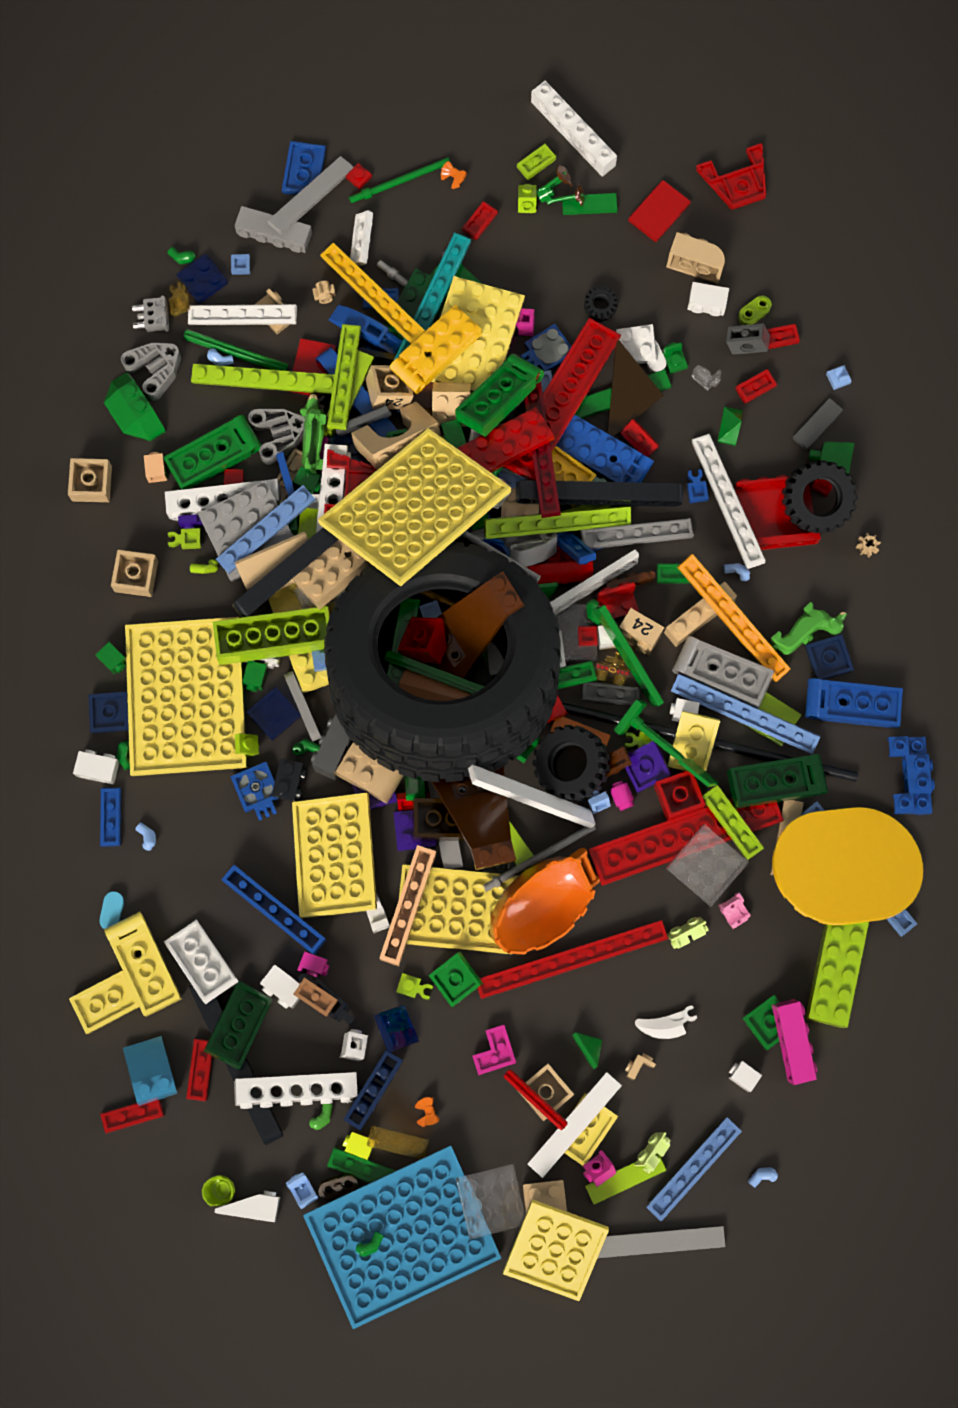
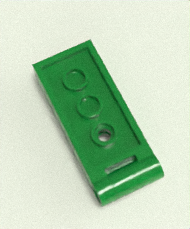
M511 354L491 376L455 409L456 419L486 437L536 388V384L544 377V371L518 355Z
M239 415L226 424L166 455L163 459L180 489L185 490L191 489L225 471V469L249 458L251 454L258 452L262 445L245 416Z

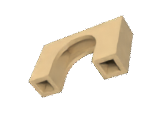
M416 401L400 409L403 424L409 429L400 436L392 438L381 437L368 425L351 433L355 448L375 469L382 467L428 428L441 437L438 422Z

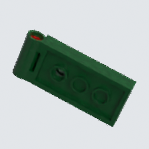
M820 754L733 767L727 770L735 809L828 793Z

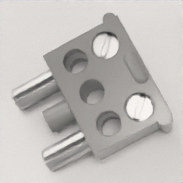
M164 296L143 299V304L132 306L133 312L144 311V313L137 314L138 320L144 319V321L134 322V329L145 328L147 332L169 331L168 302Z

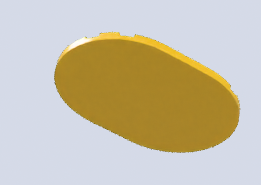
M857 807L818 811L802 815L792 821L782 831L773 851V874L783 897L787 898L794 906V909L800 914L822 924L847 925L894 917L914 901L922 885L923 862L915 840L897 820L875 809Z

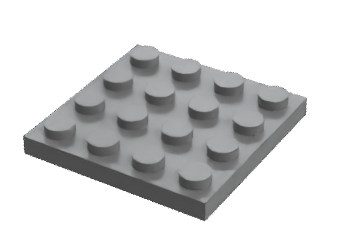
M265 480L199 512L198 515L219 557L273 511L278 504ZM285 526L256 552L293 537L289 526ZM237 568L230 574L227 573L231 582L241 577Z

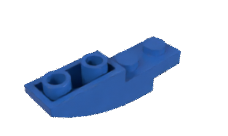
M338 305L329 318V321L341 329L342 324L361 326L360 339H364L382 352L395 355L403 342L388 332L389 328L342 305Z

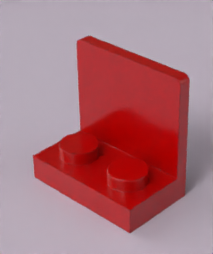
M623 582L618 585L619 587L612 589L611 587H606L598 593L596 600L599 602V606L605 605L614 620L626 617L631 608L639 612L633 594L636 587L635 582Z

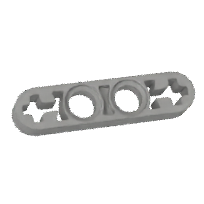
M293 671L284 674L312 742L320 739V733Z

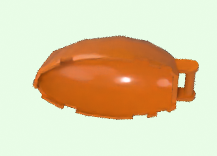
M586 848L578 849L569 857L559 856L541 861L522 872L503 891L490 915L491 937L503 951L509 954L524 955L534 949L536 951L543 949L565 936L575 926L574 923L580 916L583 917L588 910L587 905L591 899H594L595 890L592 888L600 882L587 857L588 852Z

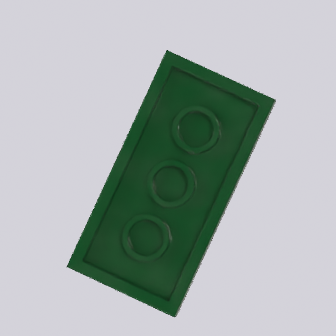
M241 981L237 982L203 1051L239 1070L273 999Z

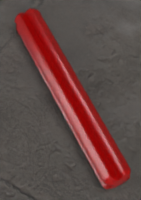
M509 1069L503 1077L559 1130H563L568 1125V1122L515 1072Z

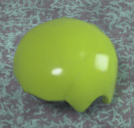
M216 1175L203 1184L202 1196L210 1206H224L234 1198V1184L227 1176Z

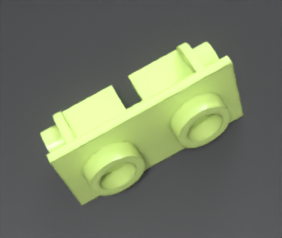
M693 917L685 925L672 928L667 936L671 940L672 947L679 949L690 943L689 935H691L693 940H696L706 935V932L709 930L705 920L701 917Z
M665 1132L651 1135L646 1148L638 1154L635 1166H644L643 1170L648 1174L655 1170L660 1162V1159L655 1156L656 1153L663 1157L670 1147L671 1140L665 1136Z

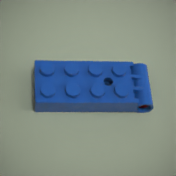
M574 415L556 445L584 466L612 482L642 483L654 463L647 456ZM616 457L617 461L611 462L610 459Z
M815 678L808 679L805 718L897 729L901 723L903 688ZM839 701H844L845 705H841Z

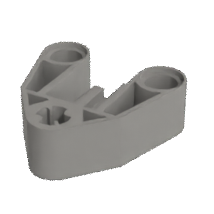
M150 343L124 352L121 356V362L129 373H135L143 367L148 369L153 376L143 383V390L147 399L156 401L159 400L175 380L181 362V355L175 344ZM129 360H135L133 364H127ZM150 388H156L154 392H148Z
M254 409L249 413L248 417L252 429L263 431L270 428L274 441L263 444L259 449L263 463L267 465L276 463L278 461L277 453L283 452L285 457L294 448H297L302 441L305 418L301 415L285 409ZM256 418H262V421L259 423L253 422ZM267 451L273 452L270 457L264 456Z
M556 532L498 538L509 548L510 558L525 567L544 562L557 552Z

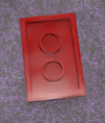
M662 180L629 217L628 221L653 241L657 242L687 209L691 201Z
M300 338L293 372L327 374L320 362L317 363L315 358L330 347L336 352L337 346ZM289 391V392L298 393V394H303V395H308V396L311 395V393H306V392H294V391ZM316 393V396L320 398L322 394Z

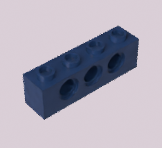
M386 1050L343 1120L362 1131L404 1061Z

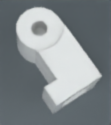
M377 893V910L366 911L373 933L390 928Z

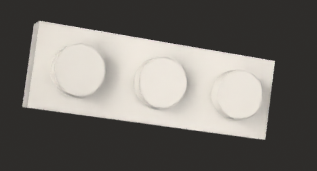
M368 210L355 216L350 259L357 266L367 264L373 219V213Z

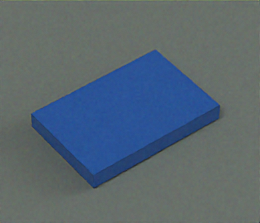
M290 141L282 193L297 195L322 173L326 153L325 145Z

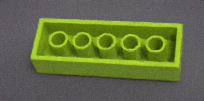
M324 606L320 610L316 607L212 622L219 665L324 650V641L327 634L326 628L329 621L328 606Z
M869 922L847 925L824 924L805 1019L839 1028L848 1027Z

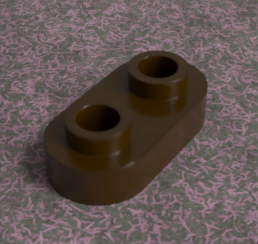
M351 1173L325 1179L319 1184V1196L325 1201L335 1200L358 1189V1179ZM349 1180L352 1183L350 1185H346L345 1181ZM331 1186L332 1189L327 1191L325 1187Z

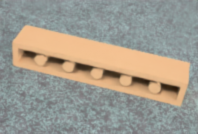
M419 845L416 847L380 955L381 961L400 966L436 857V851Z

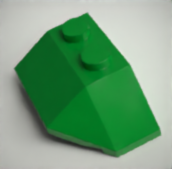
M128 372L111 381L104 404L123 434L152 441L166 432L155 411Z

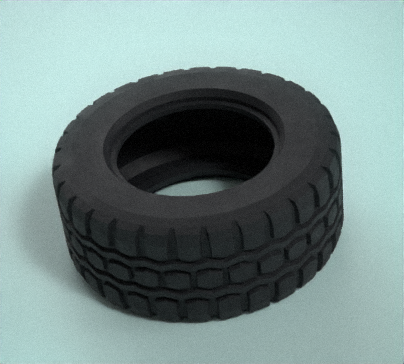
M453 541L402 586H399L375 566L369 564L361 571L360 576L356 575L347 585L345 592H342L330 615L326 628L324 653L331 700L337 718L344 727L348 737L354 744L359 745V749L372 760L377 759L378 764L393 772L398 770L400 775L413 779L419 776L422 777L423 781L440 782L441 779H445L446 782L463 781L464 777L467 776L471 779L468 768L472 764L492 772L507 765L509 759L513 761L527 749V745L530 746L538 738L542 728L546 726L550 719L552 709L556 703L559 684L561 640L558 621L553 613L550 601L542 592L537 582L530 575L527 576V572L513 561L508 563L507 557L495 551L488 553L485 547L474 544L465 547L464 542ZM504 572L525 606L509 615L492 639V642L504 659L501 669L493 680L472 695L449 701L419 698L398 687L386 674L383 665L387 651L392 649L400 603L407 598L420 600L419 606L433 602L434 600L421 595V592L428 590L459 602L499 573ZM438 602L442 613L450 608ZM420 608L417 617H423Z

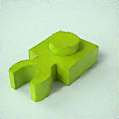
M200 528L181 529V534L176 532L168 533L169 537H175L174 542H168L169 547L173 548L181 544L182 549L201 548Z
M643 732L639 733V737H636L633 733H626L625 737L631 738L633 742L625 743L624 747L633 748L638 746L639 749L653 740Z
M402 973L396 993L415 998L418 993L423 999L429 1000L430 996H426L424 990L426 988L433 989V986L430 984L422 986L420 985L421 979Z

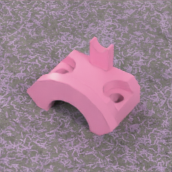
M739 892L735 893L728 901L718 905L733 929L747 921L751 916L743 904L744 899Z

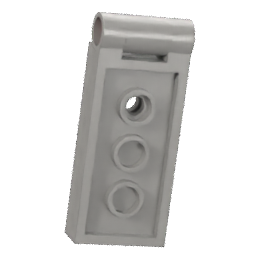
M691 636L687 637L672 669L677 675L679 673L757 708L760 707L774 676V670ZM711 667H716L717 669H716V670H711L710 668H711Z

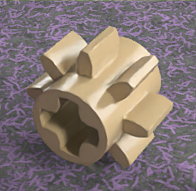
M320 281L315 284L316 288L312 289L314 299L319 300L321 304L331 302L333 300L332 297L336 296L334 285H329L328 281Z
M866 533L865 538L861 536L858 538L860 543L857 544L856 548L860 549V555L867 554L869 558L872 552L877 554L879 550L876 547L881 544V542L876 540L877 535L869 536V533Z

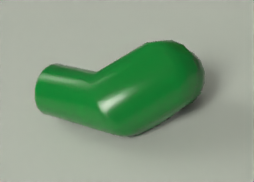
M171 247L167 252L178 264L190 263L195 259L193 251L179 252L174 247Z

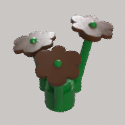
M560 164L556 168L557 177L536 190L542 203L547 202L550 205L554 202L576 198V201H579L580 205L584 206L583 189L580 184L577 190H575V194L553 198L555 195L553 187L559 183L564 182V184L567 183L570 187L572 186L571 176L568 174L567 169Z

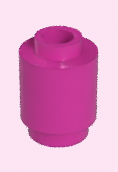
M623 781L613 784L610 793L616 807L623 811L634 806V798L628 783L623 784Z

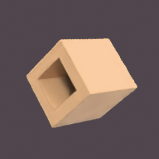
M151 452L148 455H144L145 474L149 483L167 481L166 463L162 453Z

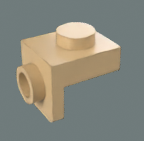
M644 1053L642 1056L638 1054L634 1061H629L625 1069L628 1072L626 1077L635 1080L643 1063L654 1068L656 1064L652 1062L653 1058Z

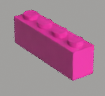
M796 999L772 1004L788 1082L797 1085L817 1080L815 1074L817 1073V1066L812 1060L813 1047L811 1042L808 1041L807 1034H809V1028L807 1023L804 1022L803 1015H805V1009L803 1004Z

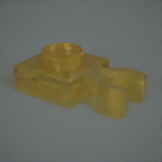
M178 282L177 289L172 285L170 286V292L173 294V297L169 298L171 315L175 317L190 310L188 294L184 292L185 285L181 282Z

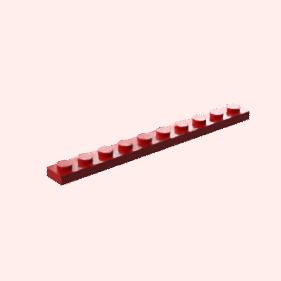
M661 920L482 977L480 980L483 984L477 989L480 998L484 999L668 940V936Z

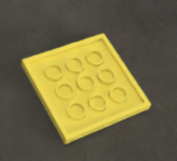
M532 1199L503 1269V1274L580 1301L608 1234L609 1227Z

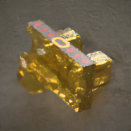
M615 652L614 657L606 656L605 661L611 662L612 665L597 661L595 668L597 669L596 676L598 680L606 681L608 672L615 673L613 683L623 686L626 677H629L630 670L616 666V664L624 666V660L618 659L619 653Z

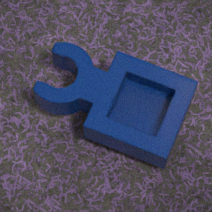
M698 469L697 477L692 476V472L689 470L687 477L692 482L687 483L689 503L708 501L706 481H700L702 470Z

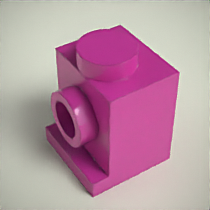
M521 309L516 324L518 335L533 336L534 309Z
M304 951L298 971L303 973L305 969L307 970L306 974L317 978V975L326 977L330 965H327V959Z
M602 1150L599 1152V1155L583 1165L585 1170L583 1175L589 1183L593 1182L596 1187L616 1174L614 1165Z

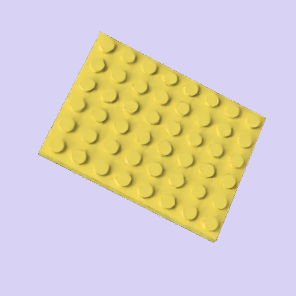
M428 428L321 516L318 521L331 534L399 586H402L511 492V487Z
M240 617L125 625L131 776L247 768V756L235 754V734H245L242 662L219 665L212 623L214 621Z

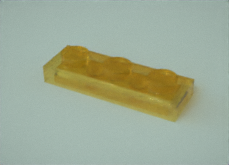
M371 1126L367 1146L422 1159L426 1155L429 1140Z

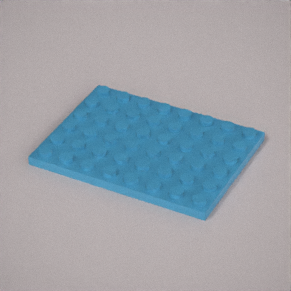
M451 1145L303 1214L353 1329L502 1259ZM375 1231L384 1235L376 1253L363 1257L356 1252L357 1244L369 1243Z

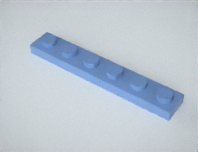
M302 485L217 557L216 560L230 574L237 568L235 565L236 561L254 554L315 502L316 499Z
M726 1117L650 1201L646 1208L662 1221L742 1131Z

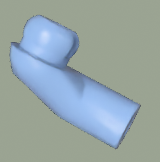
M214 348L208 350L207 357L214 365L225 366L234 364L232 355L222 356Z
M724 564L725 574L737 573L740 575L741 581H748L750 579V570L742 564Z
M140 822L135 830L143 835L144 843L142 847L150 851L156 844L155 832Z
M771 1167L758 1168L747 1182L756 1188L761 1180L776 1181L778 1174Z

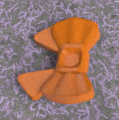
M446 162L442 167L441 180H445L449 176L453 177L454 180L451 188L456 189L465 180L467 172L464 170L459 171L452 166L451 162Z
M433 1097L423 1098L415 1105V1108L424 1110L426 1116L417 1121V1124L422 1127L434 1125L440 1120L435 1114Z

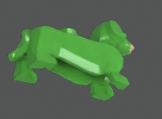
M311 394L304 408L300 409L302 417H305L301 462L304 465V469H308L312 474L316 475V470H322L323 459H321L320 452L326 414H324V410L319 409L317 396Z
M810 602L803 609L805 611L803 616L796 621L789 634L781 637L782 633L778 631L771 638L770 644L774 650L788 655L803 643L807 645L813 639L812 635L817 630H825L832 635L842 632L844 627L843 621L847 614L841 612L835 617H831L824 610L813 609V604Z

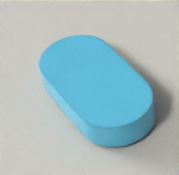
M110 892L104 897L99 920L103 929L121 921L124 898L120 893Z

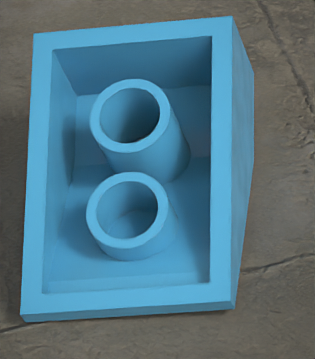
M162 1036L123 1048L134 1094L139 1106L178 1094Z

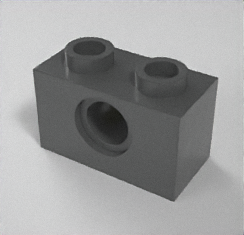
M764 323L728 327L726 343L732 355L768 352L770 335Z

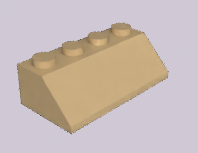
M305 531L235 562L247 591L308 540ZM291 579L282 588L292 585L295 582L293 581V579Z

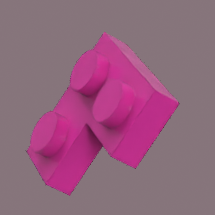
M505 1025L486 1030L491 1050L472 1056L478 1075L516 1063Z

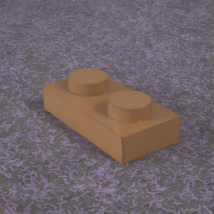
M306 978L302 980L293 994L326 1017L338 1001Z

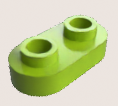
M758 296L740 310L738 315L739 322L742 325L756 323L769 313L772 306L771 300L766 296ZM763 302L765 306H761L759 303ZM745 313H750L751 316L748 317L745 315Z

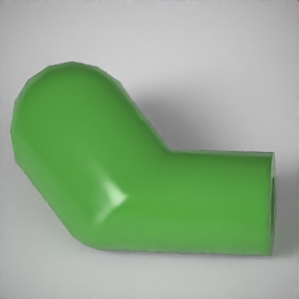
M323 1104L321 1115L310 1119V1127L320 1130L329 1124L333 1105Z

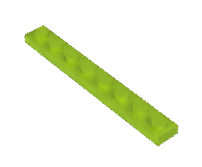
M193 364L191 382L193 384L332 394L334 375Z
M631 506L560 512V516L542 518L541 514L483 519L484 538L493 539L631 525Z

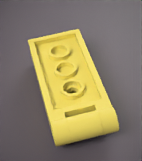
M141 912L104 929L144 1016L147 1017L182 999ZM141 951V956L137 958L136 952Z

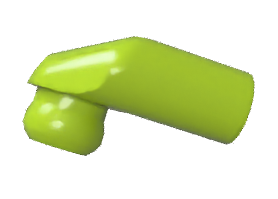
M210 559L208 565L192 563L190 565V572L199 574L214 573L218 570L219 562Z

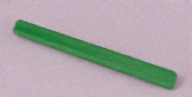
M189 329L184 333L185 340L210 349L214 348L224 354L232 355L233 357L271 370H288L287 363Z
M387 651L384 660L386 662L470 694H474L485 687L393 651Z

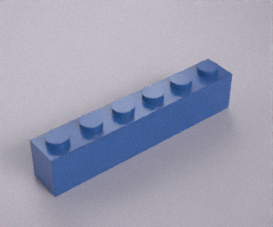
M235 865L221 879L227 886L311 954L315 955L327 941L321 934Z

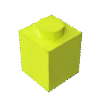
M352 1132L351 1135L347 1134L343 1146L346 1147V1152L368 1160L375 1140Z

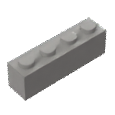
M241 206L234 225L239 236L244 238L251 237L261 243L269 242L279 248H290L297 253H306L312 236L311 225L295 222L281 235L268 225V220L273 216L272 214Z

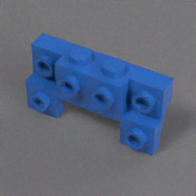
M888 737L889 757H903L902 769L905 794L892 795L894 799V814L930 815L932 813L931 793L934 790L935 783L934 779H931L930 771L933 770L932 760H929V754H927L925 737Z

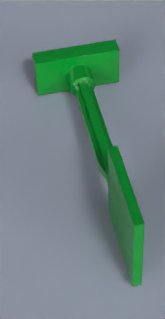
M636 699L614 731L619 735H624L632 725L635 729L642 731L672 757L679 760L678 763L707 787L717 786L720 782L690 758L686 759L680 751L644 723L645 721L639 715L647 706V703L642 699L640 701Z

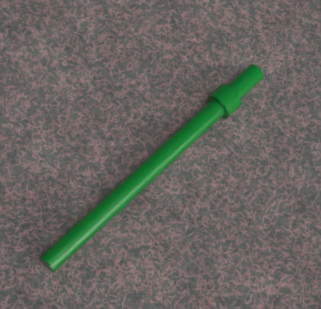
M449 157L372 188H364L361 192L349 196V201L352 204L362 199L372 198L374 194L442 168L446 162H450Z

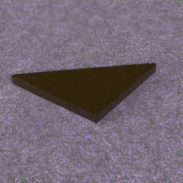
M620 340L615 345L607 434L613 437L624 429L632 419H636L664 396Z

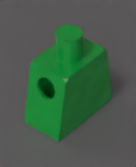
M824 442L820 451L810 449L808 460L835 462L837 466H843L846 469L845 472L849 474L854 443Z

